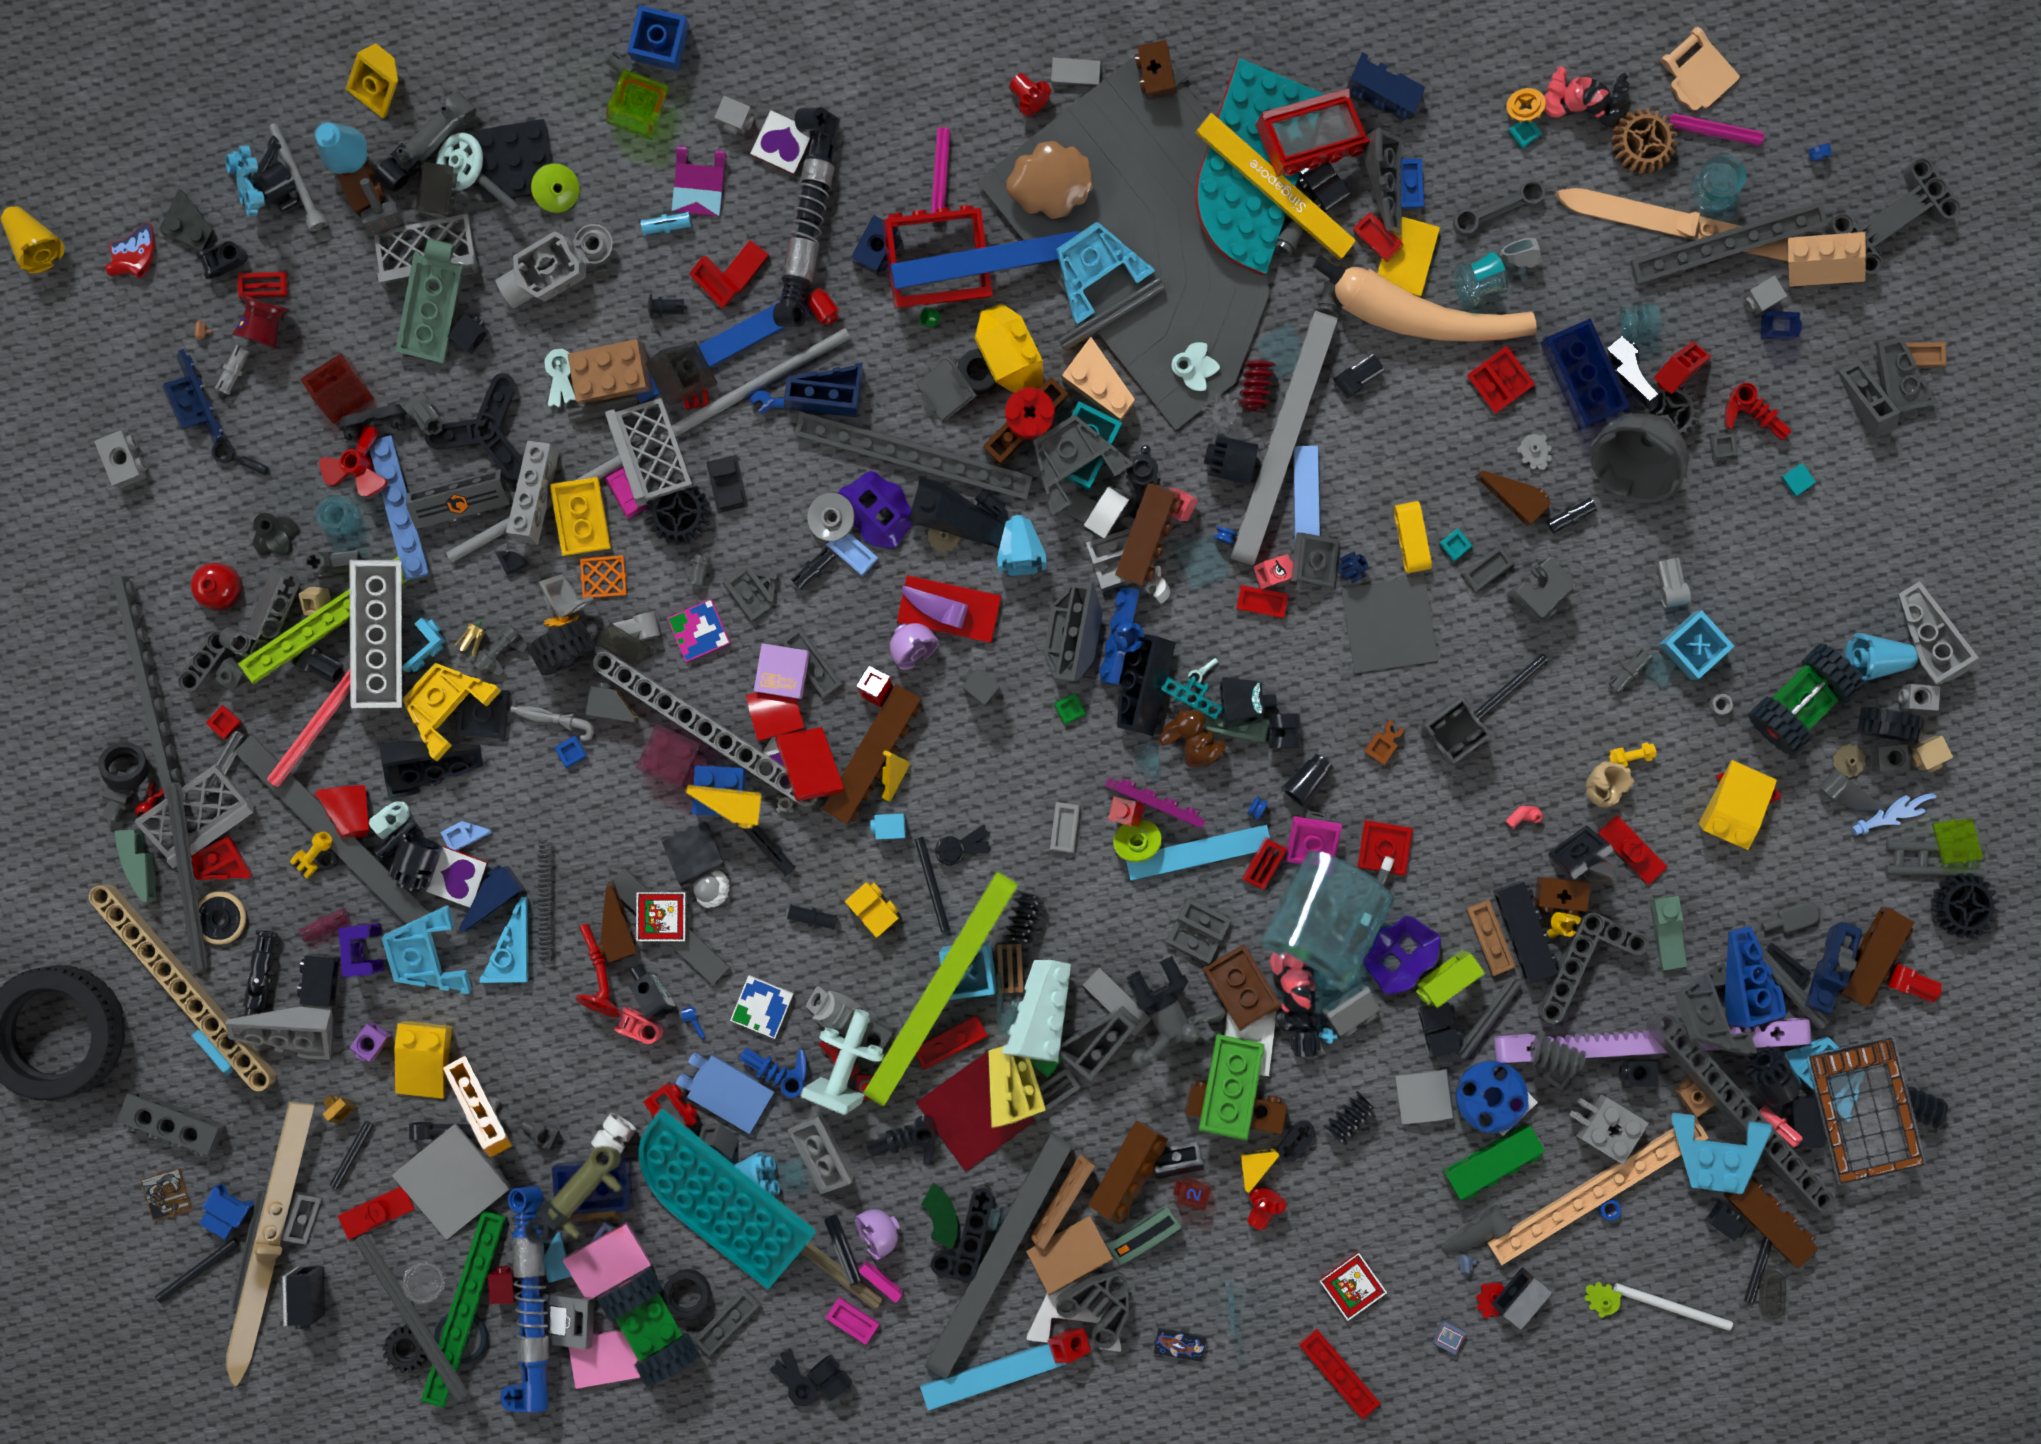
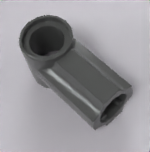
M421 391L403 407L427 435H436L442 430L443 420L436 412L435 404L430 402V398Z

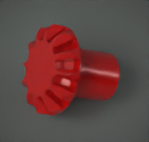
M1019 73L1009 84V90L1020 99L1019 110L1025 116L1029 115L1031 117L1035 112L1039 113L1040 109L1045 107V103L1050 100L1049 95L1052 90L1045 81L1034 83L1024 73Z
M1255 1186L1249 1193V1199L1253 1203V1207L1247 1222L1256 1229L1266 1230L1273 1215L1284 1213L1287 1207L1285 1204L1286 1200L1280 1197L1279 1193L1273 1192L1272 1189L1269 1190L1266 1187Z

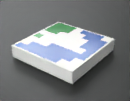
M749 975L730 1021L775 1039L794 993Z

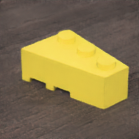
M1004 1045L989 1050L992 1128L1010 1124L1046 1110L1030 1058L1002 1054Z

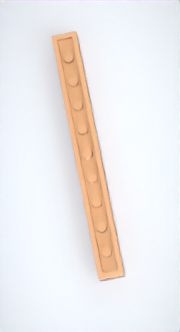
M1695 1117L1694 1139L1705 1141L1709 1137ZM1674 1128L1630 1154L1624 1165L1617 1162L1513 1226L1503 1236L1487 1242L1501 1265L1505 1264L1682 1155Z

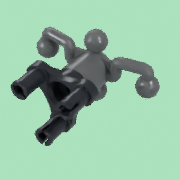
M1173 956L1159 962L1169 980L1168 984L1156 990L1149 989L1140 970L1126 977L1128 980L1127 984L1135 996V1003L1139 1011L1149 1012L1159 1032L1156 1043L1148 1051L1137 1049L1132 1054V1064L1137 1068L1147 1067L1150 1061L1165 1048H1170L1183 1040L1190 1043L1196 1041L1200 1033L1196 1025L1208 1021L1220 1022L1226 1013L1225 1008L1213 1003L1206 1008V1012L1187 1019L1178 999L1189 981L1185 974L1182 975Z

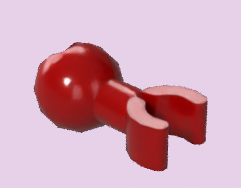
M151 782L148 785L149 795L146 801L136 806L135 812L138 818L143 813L145 814L152 809L158 798L164 797L163 788H161L159 793L155 794L154 787L156 784Z

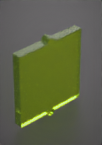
M1952 818L1946 822L1932 824L1943 865L1952 863L1965 864L1968 861L1983 859L1972 818L1962 820Z

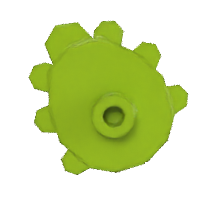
M1596 1282L1595 1286H1586L1585 1291L1588 1295L1585 1296V1300L1591 1302L1589 1309L1599 1312L1601 1318L1618 1311L1621 1305V1292L1612 1290L1610 1284L1602 1287L1600 1282Z

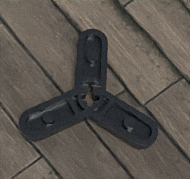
M504 373L494 376L476 419L442 424V430L436 435H427L425 433V441L428 446L435 450H444L481 444L503 474L511 480L518 481L523 458L500 430L516 392L515 380ZM489 422L488 428L491 430V433L485 434L482 437L483 433L479 430L481 427H486Z

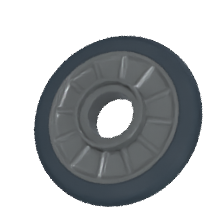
M449 1313L436 1326L434 1339L438 1345ZM475 1315L460 1364L476 1360L486 1347L488 1339L487 1329L477 1315Z

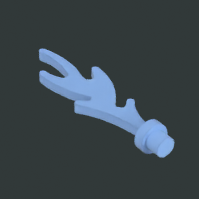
M1933 793L1915 798L1908 804L1906 803L1910 800V797L1905 795L1894 802L1885 815L1882 810H1879L1869 821H1858L1857 825L1851 827L1852 832L1855 836L1859 834L1865 835L1869 833V828L1888 824L1900 825L1901 823L1896 818H1908L1925 813L1923 808H1914L1926 800L1936 798V795Z

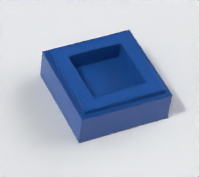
M573 736L554 747L565 768H569L588 757L577 736Z

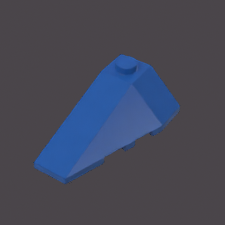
M1751 926L1728 931L1725 1006L1728 1024L1746 1028L1786 1017L1783 992L1780 986L1775 984L1771 976L1773 971L1770 966L1766 965L1762 957L1763 950Z

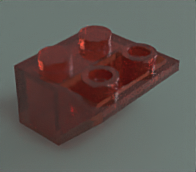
M342 353L300 379L312 399L333 424L340 421L341 417L351 414L374 399V396L351 360Z

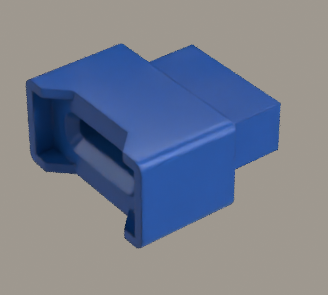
M219 1183L213 1187L202 1206L206 1213L199 1225L221 1238L227 1239L234 1228H239L244 1224L254 1207V1203L252 1201H240L227 1193L226 1186Z

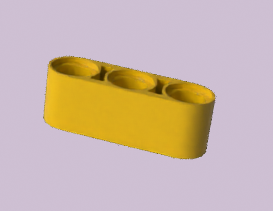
M1419 501L1394 505V516L1406 573L1430 570L1432 562Z

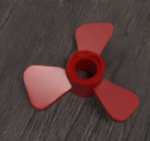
M364 426L361 429L357 451L354 449L346 450L340 459L327 457L320 459L319 467L323 480L327 485L335 487L346 477L352 475L356 478L358 494L363 497H370L386 488L388 481L373 472V461L370 457L366 456L367 451L377 437V429L370 426Z

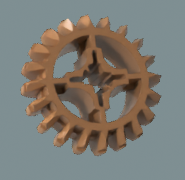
M1646 108L1644 113L1640 109H1636L1634 114L1629 112L1625 116L1626 119L1621 118L1619 126H1616L1613 130L1616 135L1611 138V141L1616 143V145L1612 147L1611 151H1619L1615 156V160L1623 158L1624 161L1621 167H1625L1627 164L1631 165L1629 172H1633L1638 168L1639 175H1642L1645 169L1648 174H1652L1654 169L1661 170L1663 164L1667 165L1671 161L1670 157L1675 155L1676 151L1673 148L1677 146L1678 142L1673 140V138L1677 136V132L1670 131L1674 123L1667 125L1665 121L1668 117L1665 115L1659 118V110H1656L1653 115H1651L1650 108ZM1637 124L1647 125L1644 131H1632L1629 129ZM1655 130L1659 133L1661 140L1655 136ZM1647 134L1645 142L1647 145L1643 147L1642 138ZM1628 143L1633 145L1634 153L1630 150ZM1647 151L1660 153L1654 158H1641Z

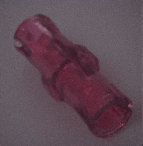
M342 907L327 916L322 915L318 917L317 921L299 928V935L309 931V934L301 937L304 942H308L322 933L328 934L331 932V929L349 922L350 917L346 915L338 918V916L347 912Z

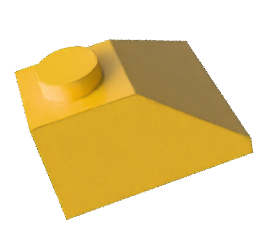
M376 43L363 49L356 55L346 86L348 92L382 119L387 115L398 83L395 58Z

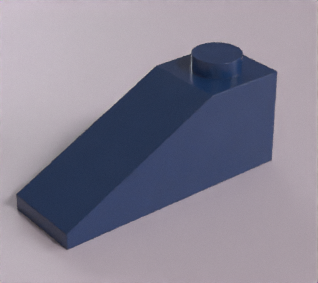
M498 865L488 872L490 877L484 880L459 927L461 933L471 929L525 890L509 866L501 867Z

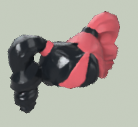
M1561 66L1557 68V72L1552 75V81L1548 84V92L1544 96L1546 105L1543 112L1548 117L1559 118L1566 113L1587 111L1595 115L1607 127L1616 126L1620 123L1619 121L1624 115V106L1628 102L1629 97L1627 91L1629 90L1630 83L1627 82L1628 76L1626 73H1622L1617 77L1613 91L1610 94L1609 89L1604 83L1589 77L1575 78L1566 87L1567 70ZM1562 98H1564L1563 105L1560 104ZM1606 106L1609 108V113L1607 114L1604 111Z
M1279 948L1271 955L1269 960L1271 970L1280 979L1284 989L1282 1007L1276 1012L1275 1022L1277 1027L1284 1032L1298 1029L1309 1031L1311 1028H1320L1321 1024L1326 1025L1328 1019L1323 1014L1306 1013L1311 1009L1314 1002L1315 983L1311 972L1301 968L1310 964L1315 965L1319 959L1318 954L1313 955L1310 951L1303 952L1302 950H1294L1292 952L1286 948ZM1288 966L1291 969L1286 971L1284 970V967ZM1289 1011L1294 1012L1291 1016L1287 1015Z

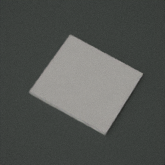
M456 1123L392 1174V1177L446 1240L510 1189L509 1185Z

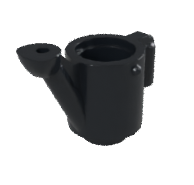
M273 135L269 139V148L258 166V171L250 178V182L254 189L263 193L264 204L267 206L288 194L289 198L277 204L279 211L283 213L297 205L300 196L296 190V184L292 175L278 161L281 144L278 138Z
M1143 445L1141 447V454L1131 459L1133 466L1127 469V475L1125 476L1128 479L1130 488L1137 493L1136 507L1132 511L1134 519L1136 518L1148 483L1158 485V482L1161 481L1158 475V464L1151 457V449L1148 445Z

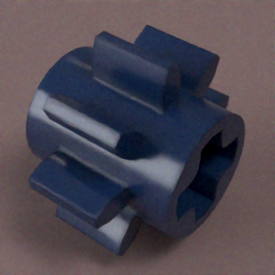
M1355 551L1340 558L1342 563L1338 565V571L1344 580L1350 579L1352 583H1355L1367 576L1365 571L1368 570V562L1363 555H1356Z

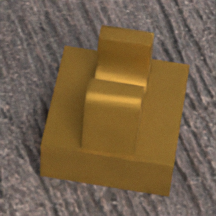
M330 1094L323 1100L327 1110L322 1115L328 1122L340 1124L357 1106L350 1099L339 1098L337 1095L333 1097Z

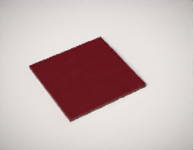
M987 1052L916 1102L924 1115L934 1119L936 1123L935 1130L964 1171L970 1169L1036 1121L1033 1116H1029L1010 1124L992 1128L989 1055Z

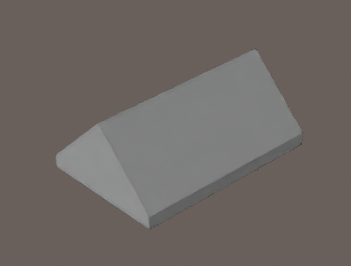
M821 1112L788 1129L820 1195L852 1183L854 1176Z

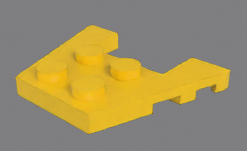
M434 663L402 700L414 724L417 725L421 733L420 736L429 749L430 756L438 761L452 745L436 729L469 693L487 707L501 692V689L494 684L483 682L475 677L464 675L461 672Z

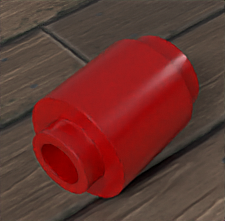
M818 288L806 297L807 307L820 325L826 323L828 326L839 318L837 314L840 310L826 291L823 292L821 288Z

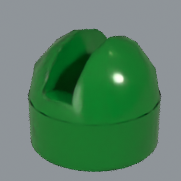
M923 308L920 313V324L925 327H935L940 321L939 312L933 308Z

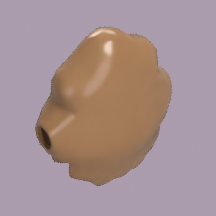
M1056 141L1038 143L1031 155H1022L1017 158L1014 170L1006 180L1005 189L1008 195L1017 201L1028 214L1043 212L1050 219L1066 217L1074 206L1085 203L1088 194L1093 189L1089 159L1082 155L1076 147L1064 148Z

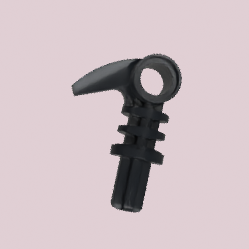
M919 1116L914 1122V1127L911 1128L909 1125H906L904 1130L897 1128L896 1133L888 1130L886 1131V1137L868 1142V1152L871 1156L890 1150L893 1154L899 1153V1147L904 1150L907 1149V1144L910 1147L918 1145L924 1148L923 1164L929 1165L935 1152L936 1123L930 1116ZM925 1129L929 1132H921L920 1130Z

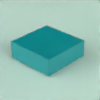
M1528 120L1523 121L1521 124L1517 122L1508 129V133L1521 149H1524L1542 135L1533 121L1530 123Z
M1800 463L1780 477L1794 497L1816 483L1803 463Z
M1459 528L1438 543L1453 562L1473 547Z

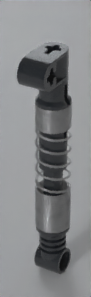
M821 107L800 108L797 110L794 119L797 130L812 139L809 155L805 157L800 180L801 184H799L802 187L801 195L797 196L800 199L799 207L795 208L798 211L797 218L792 220L795 224L799 225L798 232H790L796 238L788 240L781 278L784 283L783 294H781L782 300L773 309V320L779 327H801L807 319V311L803 303H805V292L811 286L815 271L816 257L819 250V242L815 238L822 234V231L817 226L824 222L822 213L826 211L824 201L829 198L826 191L831 187L835 165L833 155L840 124L838 117ZM816 228L819 230V234L814 236Z

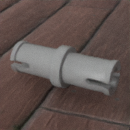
M235 345L228 363L223 365L224 371L215 386L216 389L230 395L237 377L242 374L241 369L250 354L249 350Z

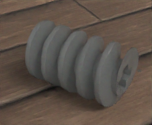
M1537 1034L1531 1047V1064L1535 1065L1538 1060H1541V1068L1544 1069L1547 1063H1549L1551 1072L1558 1066L1560 1075L1569 1070L1568 1078L1572 1079L1575 1073L1578 1074L1582 1070L1586 1060V1051L1582 1050L1579 1052L1578 1048L1575 1047L1569 1049L1567 1044L1560 1046L1558 1041L1554 1040L1551 1042L1548 1037H1544L1541 1040V1035Z

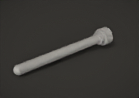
M271 124V134L276 136L281 144L280 154L295 181L297 192L307 212L305 222L310 231H318L328 225L324 214L316 210L279 126Z

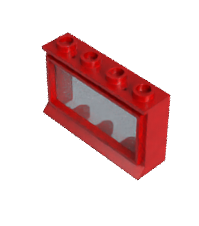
M1349 88L1265 111L1255 124L1276 176L1284 174L1291 176L1301 169L1308 168V170H1312L1325 162L1332 164L1349 155L1351 157L1359 156L1370 142L1350 99Z

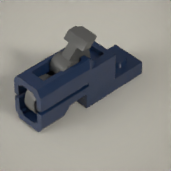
M1839 922L1829 928L1825 942V953L1823 959L1817 962L1805 1006L1826 1015L1832 1013L1838 991L1847 987L1850 973L1856 967L1855 957L1862 936V929L1846 922Z

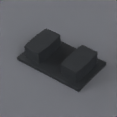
M737 455L706 462L717 512L722 513L748 507Z

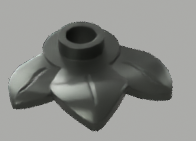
M261 513L256 516L253 522V527L256 531L252 539L253 547L260 555L269 549L279 555H288L290 552L288 537L299 533L300 528L296 522L287 516L275 517L271 513ZM262 521H268L270 523V528H262Z

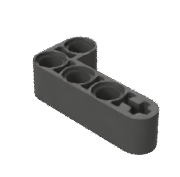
M278 567L273 569L267 578L246 631L234 627L225 628L219 636L221 645L236 654L249 657L256 652H253L255 645L259 644L257 648L259 650L277 638L299 587L298 576L284 568ZM277 599L276 605L272 607L273 601ZM268 621L267 627L263 629L264 623ZM237 636V641L232 645L233 639Z

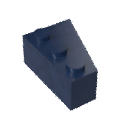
M1362 52L1346 87L1349 88L1350 98L1356 101L1365 100L1371 103L1373 108L1384 111V109L1391 111L1393 116L1398 119L1411 120L1426 87L1401 73L1397 76L1386 71L1388 66L1382 62L1379 66L1367 60L1369 55Z
M856 363L855 366L844 368L836 367L819 373L815 371L787 377L784 394L786 409L858 418L864 374L863 363Z

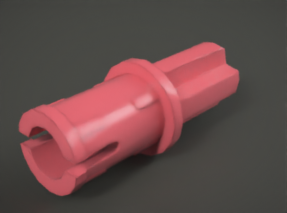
M1764 1106L1759 1110L1763 1117L1772 1124V1127L1791 1147H1797L1801 1143L1802 1136L1787 1124L1786 1119H1781L1768 1106Z

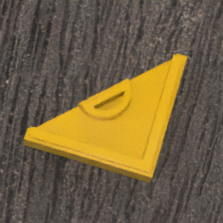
M885 750L883 755L886 756V767H883L882 778L885 790L881 797L891 802L911 763Z

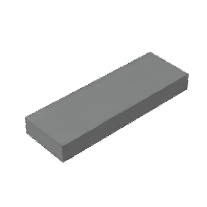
M1100 967L1083 984L1110 1013L1124 1006L1141 1021L1132 1032L1134 1036L1151 1020V1017L1143 1010L1139 1011L1136 1003Z

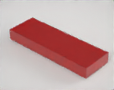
M976 1014L923 1042L915 1055L921 1067L925 1070L988 1037Z

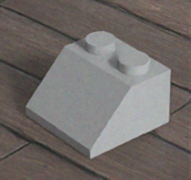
M1361 983L1321 1011L1339 1036L1344 1034L1347 1037L1357 1030L1356 1026L1361 1022L1368 1023L1378 1016L1376 1012L1381 1009L1369 988Z

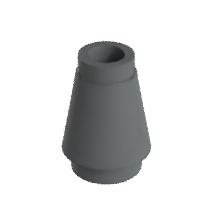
M1292 220L1277 238L1275 250L1285 257H1290L1297 250L1303 228Z

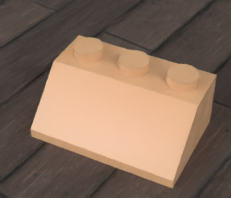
M1865 232L1788 238L1789 287L1865 282Z

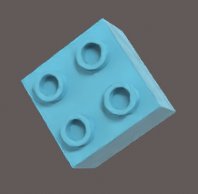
M1702 610L1693 612L1658 644L1690 680L1701 678L1735 647Z
M990 941L983 942L949 1000L995 994L998 987ZM945 946L940 950L941 964L952 946Z

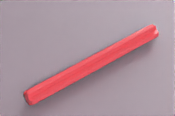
M350 669L268 776L267 780L269 783L276 787L281 785L350 693Z

